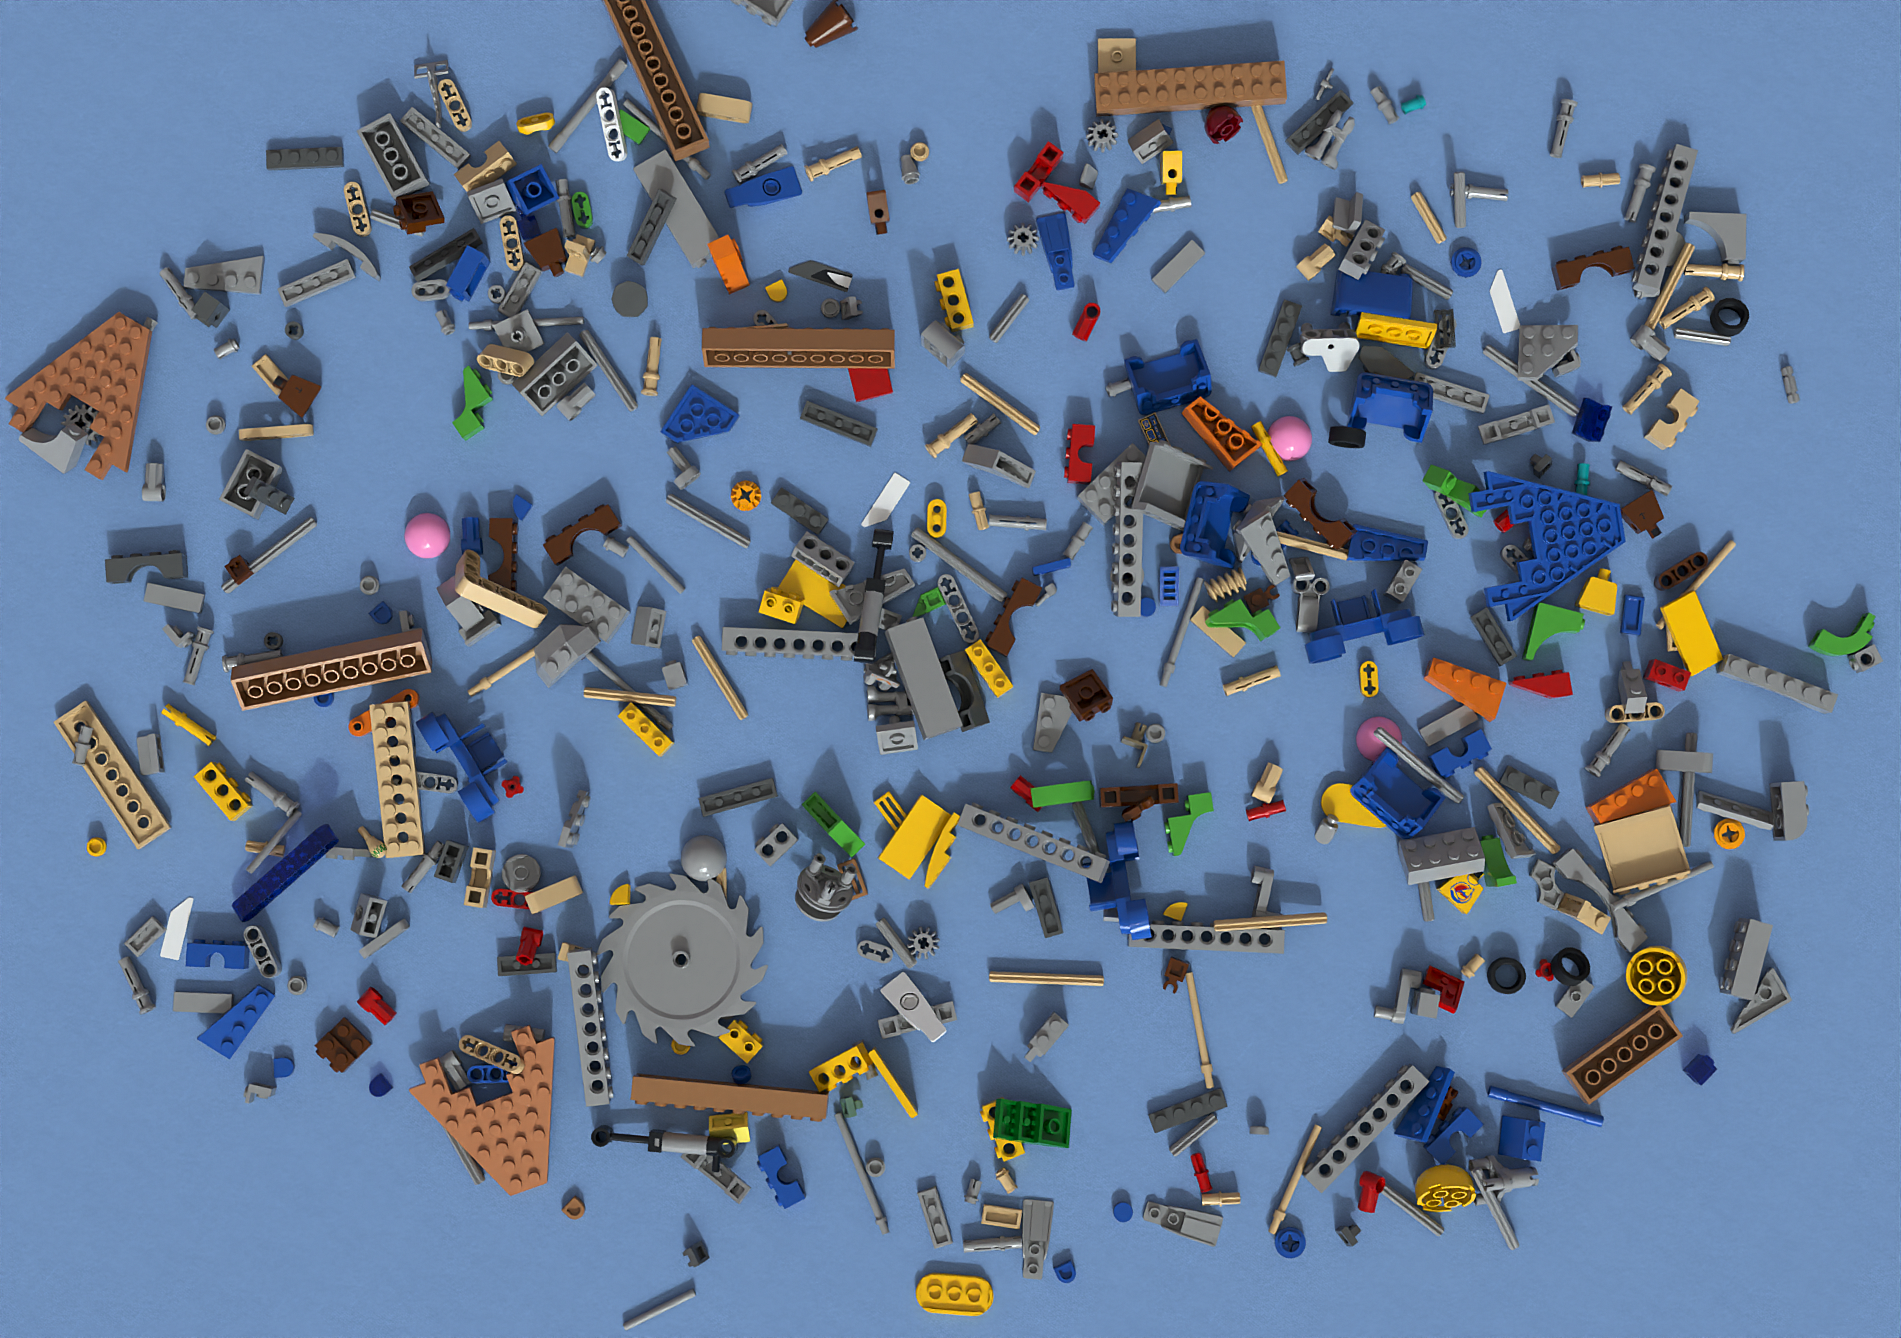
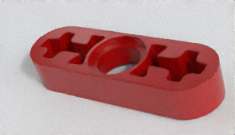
M496 889L491 895V900L497 906L529 909L526 899L522 905H517L514 898L517 894H522L525 897L533 892L518 893L510 889ZM502 892L503 896H510L509 892H512L511 904H508L509 900H502L499 903L496 895Z

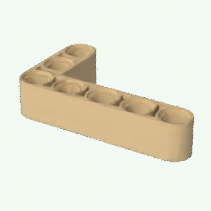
M465 550L456 564L455 591L464 598L532 628H538L548 614L547 608L532 599L481 577L480 556L473 550Z

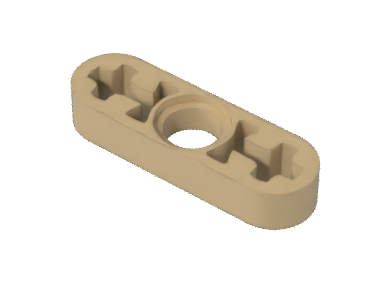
M450 79L440 81L438 90L454 125L461 132L470 130L472 120L455 84ZM445 85L451 87L450 92L453 96L449 97L448 93L444 90ZM459 101V109L452 110L450 108L451 102ZM459 114L462 115L464 120H468L465 122V126L459 124L461 123L458 117Z
M349 182L344 187V195L353 230L357 235L365 237L371 233L372 226L363 190L358 183ZM352 187L358 190L355 191L357 199L361 198V200H354L353 195L349 193ZM357 204L363 207L360 214L353 213V207ZM358 219H362V223L367 226L363 232L358 229L361 226Z
M507 215L500 220L506 263L511 270L519 271L525 261L518 223L514 217ZM507 221L514 223V225H511V232H516V234H509L507 227L504 226L507 224ZM514 238L517 240L515 248L507 247L509 239ZM512 253H515L516 258L520 260L517 266L511 263L514 260Z

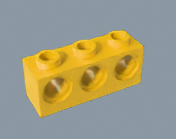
M959 269L937 274V281H934L936 291L941 292L942 299H939L941 309L945 310L947 317H944L945 324L951 329L952 333L974 327ZM950 279L954 284L951 287H945L943 282ZM955 297L959 302L957 305H950L948 300ZM957 315L962 316L964 319L960 324L953 321V318Z
M981 639L965 649L966 655L996 698H999L1013 688L1012 683Z
M630 702L618 715L658 756L662 757L674 744L634 703Z
M210 762L193 777L228 819L236 821L253 806L250 803L251 798L237 788L239 784L233 777L229 778L225 773L227 770L220 762L218 764ZM212 770L216 772V778L213 781L209 779V773ZM224 785L228 787L226 795L221 793V788ZM238 799L241 806L238 810H235L233 803Z
M863 1042L808 1072L819 1092L825 1089L829 1092L837 1087L836 1083L842 1081L844 1084L853 1079V1074L858 1072L861 1075L870 1070L868 1066L873 1061L868 1055ZM855 1056L860 1058L861 1064L856 1063ZM839 1065L844 1067L845 1073L839 1070ZM823 1073L828 1075L829 1081L823 1078Z
M996 1100L982 1105L983 1110L980 1111L984 1122L988 1121L990 1128L987 1131L990 1139H995L997 1147H994L998 1159L1002 1157L1005 1162L1024 1154L1025 1150L1022 1143L993 1138L995 1117L989 1114V1109L996 1107ZM1007 1143L1013 1144V1152L1006 1153L1003 1150L1004 1145Z

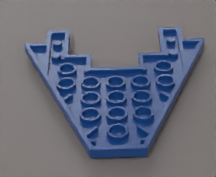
M1490 471L1483 472L1486 490L1468 493L1471 512L1507 506L1510 524L1528 522L1534 559L1516 562L1519 581L1484 588L1486 606L1493 607L1505 604L1507 621L1515 620L1626 542L1620 504Z

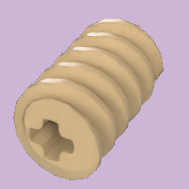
M1238 567V573L1234 569L1231 570V576L1227 572L1224 573V579L1220 575L1217 576V582L1211 578L1210 585L1204 581L1208 595L1216 603L1218 602V596L1223 600L1225 599V593L1231 597L1232 590L1238 594L1239 587L1246 591L1247 582L1240 567Z

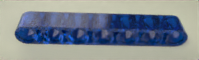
M324 824L317 828L232 903L231 906L241 922H247L255 917L339 842L329 824Z

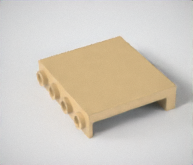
M1671 804L1601 824H1594V830L1597 834L1613 886V893L1618 892L1619 895L1627 894L1630 892V889L1636 887L1638 890L1649 888V884H1665L1669 882L1668 879L1675 877L1676 880L1688 877L1687 874L1691 873Z

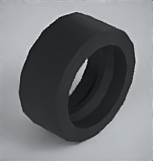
M1735 298L1720 300L1710 315V323L1713 329L1724 336L1739 334L1749 320L1748 308L1743 302ZM1722 309L1735 311L1740 317V323L1737 325L1724 323L1719 317V312Z
M1334 426L1330 428L1328 443L1344 448H1363L1365 446L1366 432L1353 427Z
M1566 947L1559 951L1551 960V970L1554 977L1560 983L1566 986H1576L1588 977L1590 963L1585 954L1580 950ZM1562 958H1568L1577 965L1579 970L1578 976L1571 975L1565 970Z
M1503 957L1491 963L1487 971V979L1492 989L1498 993L1513 994L1519 991L1525 984L1526 973L1520 962L1512 958ZM1501 965H1511L1517 971V981L1511 987H1502L1496 981L1495 973Z

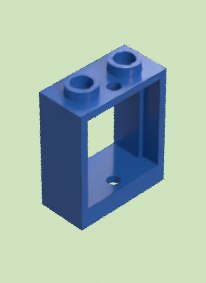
M467 245L446 284L450 290L449 293L453 295L452 297L461 302L464 299L468 302L470 301L490 264L489 259L484 253Z

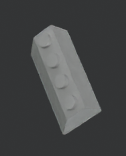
M567 332L536 360L523 376L518 377L511 384L543 416L598 365Z

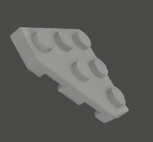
M1520 325L1518 381H1537L1550 367L1552 368L1562 360L1566 353L1577 347L1578 325Z
M579 790L577 794L579 800L572 805L569 812L571 819L564 823L558 846L573 848L574 844H578L580 838L578 829L579 826H583L585 821L583 812L585 807L588 808L591 797L588 796L589 792Z

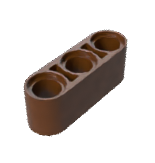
M1696 552L1679 561L1655 577V587L1660 591H1664L1684 581L1707 566V555L1703 552ZM1694 557L1700 559V566L1694 564ZM1678 567L1684 569V576L1678 574ZM1662 577H1666L1668 579L1667 586H1664L1662 584Z

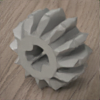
M1101 119L1099 125L1094 121L1092 123L1093 128L1088 127L1087 131L1089 134L1086 135V139L1090 140L1088 146L1095 145L1094 151H1097L1099 147L1101 152L1104 153L1105 147L1110 151L1112 149L1111 145H1116L1117 141L1115 138H1118V133L1114 132L1116 126L1109 127L1110 121L1105 125ZM1102 133H1104V134H1105V137H1103L1102 139H1100V138H1099V135H1101Z
M1021 223V228L1014 225L1015 231L1009 230L1008 234L1011 237H1007V242L1011 243L1009 249L1015 248L1014 254L1021 250L1022 256H1025V250L1031 254L1032 248L1036 249L1038 246L1035 242L1039 241V237L1035 236L1037 230L1030 231L1032 228L1030 224L1027 228H1024V223ZM1021 236H1024L1026 239L1024 243L1021 242Z
M919 927L920 934L913 930L912 933L916 938L909 936L908 940L914 941V943L907 946L908 948L915 947L911 951L912 955L919 951L918 959L921 958L922 953H924L925 959H928L927 952L929 951L934 956L935 952L932 948L939 949V946L934 945L933 942H939L940 939H932L936 935V931L929 935L930 927L926 928V933H923V928ZM922 937L927 938L929 946L921 948L918 940H922Z

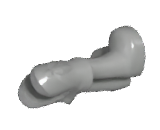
M1336 110L1323 129L1324 133L1317 144L1308 147L1304 152L1310 158L1319 161L1333 135L1335 139L1321 160L1323 165L1333 170H1336L1338 167L1336 159L1338 151L1347 135L1353 131L1355 126V118L1350 116L1342 129L1336 126L1343 114L1340 110Z
M867 685V703L891 701L896 703V705L868 704V721H874L878 716L895 714L896 716L914 715L912 707L907 706V700L909 699L906 690L903 692H879L874 685Z

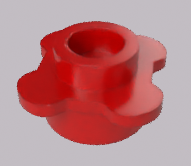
M518 776L502 781L501 785L505 788L508 798H512L513 795L521 794L524 791Z
M1541 959L1539 962L1540 966L1535 971L1537 977H1544L1547 981H1552L1554 975L1552 974L1551 963L1547 962L1546 959Z

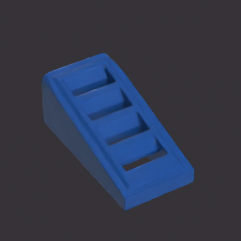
M1179 567L1159 568V606H1179ZM1164 573H1174V577H1164ZM1164 581H1174V584H1164ZM1164 589H1174V592H1164ZM1164 597H1174V600H1164Z

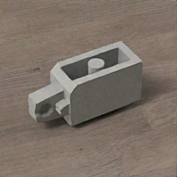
M1630 661L1622 662L1623 666L1619 672L1618 690L1624 713H1644L1647 694L1640 669H1633Z
M1053 1011L1029 1040L1027 1047L1030 1050L1024 1058L1031 1062L1036 1055L1039 1057L1043 1054L1045 1055L1069 1024Z

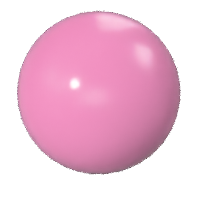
M1281 417L1272 423L1267 432L1271 436L1270 440L1274 449L1283 461L1301 459L1307 454L1312 444V433L1309 426L1298 417Z
M419 514L413 517L405 528V543L408 549L418 557L426 559L437 557L449 545V526L443 518L436 514Z
M1386 717L1369 718L1361 724L1357 731L1356 744L1358 750L1370 761H1374L1387 747L1374 736V731L1378 727H1382L1402 744V734L1395 722Z

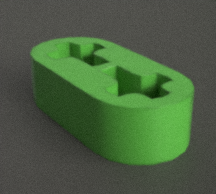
M576 192L572 196L575 221L580 228L587 229L593 224L590 200L584 192ZM578 197L586 199V201H583V208H580L579 203L576 202L579 200ZM582 212H584L586 217L589 218L586 220L585 224H583L582 221H579L580 219H582Z

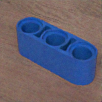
M483 1063L475 1064L469 1068L467 1077L472 1083H509L506 1074L510 1072L492 1064ZM509 1063V1064L512 1065V1066H517L518 1063ZM475 1068L481 1071V1078L474 1077L473 1070ZM493 1068H498L501 1071L500 1078L493 1076Z

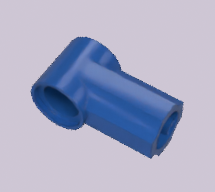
M462 518V555L465 550H473L478 555H482L483 542L482 538H480L479 518Z

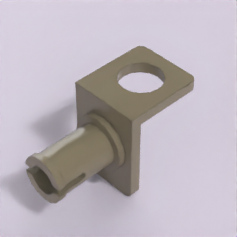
M1136 722L1131 738L1123 736L1121 743L1142 750L1136 766L1139 769L1148 747L1147 744L1142 742L1147 726L1143 724L1139 731L1141 723Z

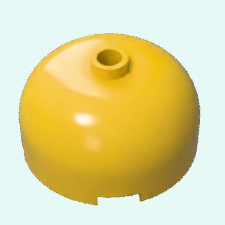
M1657 945L1649 946L1637 952L1629 961L1626 969V981L1630 991L1641 999L1642 1002L1656 1006L1665 1005L1675 1000L1683 992L1687 983V968L1683 959L1672 949Z
M1455 1165L1433 1166L1425 1170L1418 1177L1415 1184L1417 1205L1423 1206V1210L1429 1212L1452 1211L1451 1207L1461 1204L1465 1207L1472 1203L1476 1197L1471 1176L1463 1168ZM1441 1198H1443L1444 1206H1438L1442 1203Z

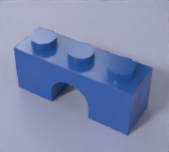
M1478 729L1461 738L1465 749L1460 757L1452 755L1448 747H1444L1427 756L1435 772L1447 778L1455 773L1454 769L1461 767V769L1466 768L1472 764L1471 760L1475 758L1480 760L1488 756V751L1492 750L1482 729Z
M194 939L193 943H187L186 967H210L211 957L217 952L224 957V968H249L250 949L248 945H244V941H232V944H225V940H213V943H205V939Z
M1465 1106L1462 1108L1458 1107L1452 1113L1453 1117L1449 1121H1444L1438 1127L1439 1131L1435 1135L1431 1134L1427 1143L1423 1146L1441 1165H1444L1456 1153L1450 1145V1136L1454 1132L1462 1131L1467 1137L1471 1138L1484 1125Z
M780 1144L758 1156V1167L761 1172L765 1171L767 1174L766 1182L770 1189L774 1188L777 1194L775 1199L779 1206L783 1205L784 1209L806 1198V1194L798 1179L787 1183L783 1182L778 1176L779 1168L788 1163Z

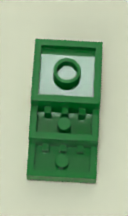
M1002 1098L996 1099L993 1138L1034 1145L1069 1148L1072 1109L1042 1103L1035 1104Z

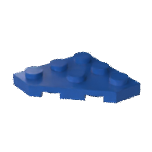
M691 384L660 432L676 443L730 432L740 415Z

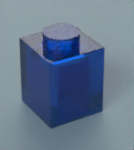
M1698 1054L1682 1071L1695 1084L1702 1086L1717 1068L1713 1065L1715 1063L1713 1059L1708 1055Z

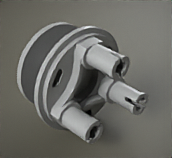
M818 853L814 856L810 866L803 869L798 876L795 902L804 915L813 920L824 922L836 918L840 911L846 909L853 898L852 880L857 874V870H855L856 867L849 864L845 867L842 874L832 867L823 865L826 858Z

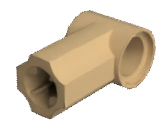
M1323 244L1311 256L1308 255L1296 268L1310 281L1321 271L1324 265L1335 257V253L1330 246Z
M1268 762L1251 796L1269 804L1274 796L1275 787L1283 769Z

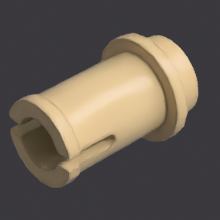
M1475 953L1472 959L1465 966H1462L1461 972L1470 979L1471 976H1475L1474 973L1485 960Z
M1003 1167L995 1173L996 1180L1001 1182L1007 1194H1009L1018 1186L1008 1174L1009 1170Z

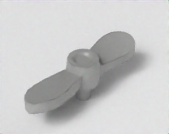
M1333 68L1330 69L1326 80L1323 79L1320 84L1321 89L1316 96L1318 101L1324 89H1327V87L1332 89L1333 85L1329 84V79L1334 71Z

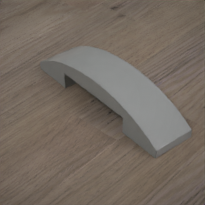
M324 233L313 234V237L330 250H333L337 244L361 260L363 263L360 268L374 279L381 280L380 274L373 263L353 244L333 235Z
M1548 404L1525 413L1480 425L1478 430L1484 445L1555 423Z
M953 1001L930 1006L942 1024L957 1020ZM901 1014L877 1020L882 1039L917 1030Z
M682 1154L681 1158L693 1168L698 1169L738 1204L743 1201L751 1190V1187L721 1161L719 1172H712L713 1156Z

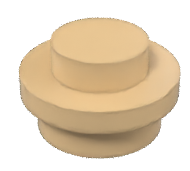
M917 142L911 147L910 154L915 161H924L929 156V148L925 143Z

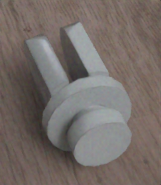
M1329 814L1327 818H1323L1315 831V839L1321 844L1331 842L1338 830L1337 822L1339 819L1332 814Z

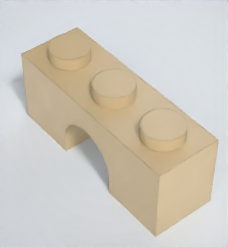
M500 141L484 151L487 155V160L482 166L473 168L468 163L453 174L466 192L494 182L517 165Z
M1680 388L1665 406L1674 415L1673 423L1667 424L1658 419L1653 423L1644 438L1661 450L1668 447L1671 448L1677 440L1675 438L1677 433H1681L1686 428L1688 417H1693L1697 412L1698 407L1696 406L1700 401Z
M473 847L470 864L472 873L470 883L466 887L464 905L487 908L496 850Z

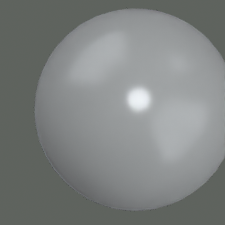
M700 835L690 839L681 852V864L688 876L698 881L715 879L723 871L727 863V853L723 844L718 839L708 835Z

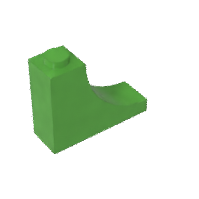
M1541 602L1536 604L1522 659L1527 661L1533 660L1539 646L1554 634H1576L1583 630L1585 625L1584 613Z
M816 792L801 804L851 857L865 845L859 836Z
M1493 834L1482 836L1480 844L1485 856L1483 873L1486 887L1516 884V876L1512 874L1507 865L1500 837L1494 838Z

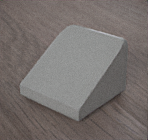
M1086 163L1079 185L1093 189L1098 175L1097 170Z

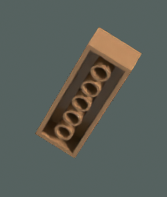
M1651 1005L1561 1070V1072L1582 1101L1590 1105L1683 1037V1035L1661 1005Z

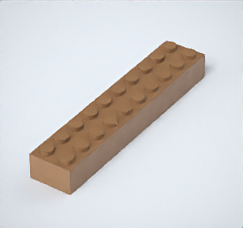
M602 0L674 161H679L710 148L709 139L646 1Z
M1285 61L1094 73L1096 117L1204 110L1220 106L1234 108L1285 104L1287 100Z
M735 327L702 328L704 367L895 369V330L888 328L880 330L869 328L794 329L791 327L785 329H775L772 327L765 329H756L754 327L746 329Z
M417 629L232 667L230 681L240 707L244 711L431 673L432 657L423 630Z
M637 1073L633 1076L630 1100H635V1104L640 1105L655 1102V1106L666 1107L668 1104H674V1108L694 1106V1110H705L709 1107L713 1108L714 1112H725L726 1109H729L735 1114H744L745 1111H750L755 1116L771 1113V1117L775 1118L791 1115V1119L802 1120L803 1117H810V1121L822 1122L823 1119H826L828 1113L829 1092Z

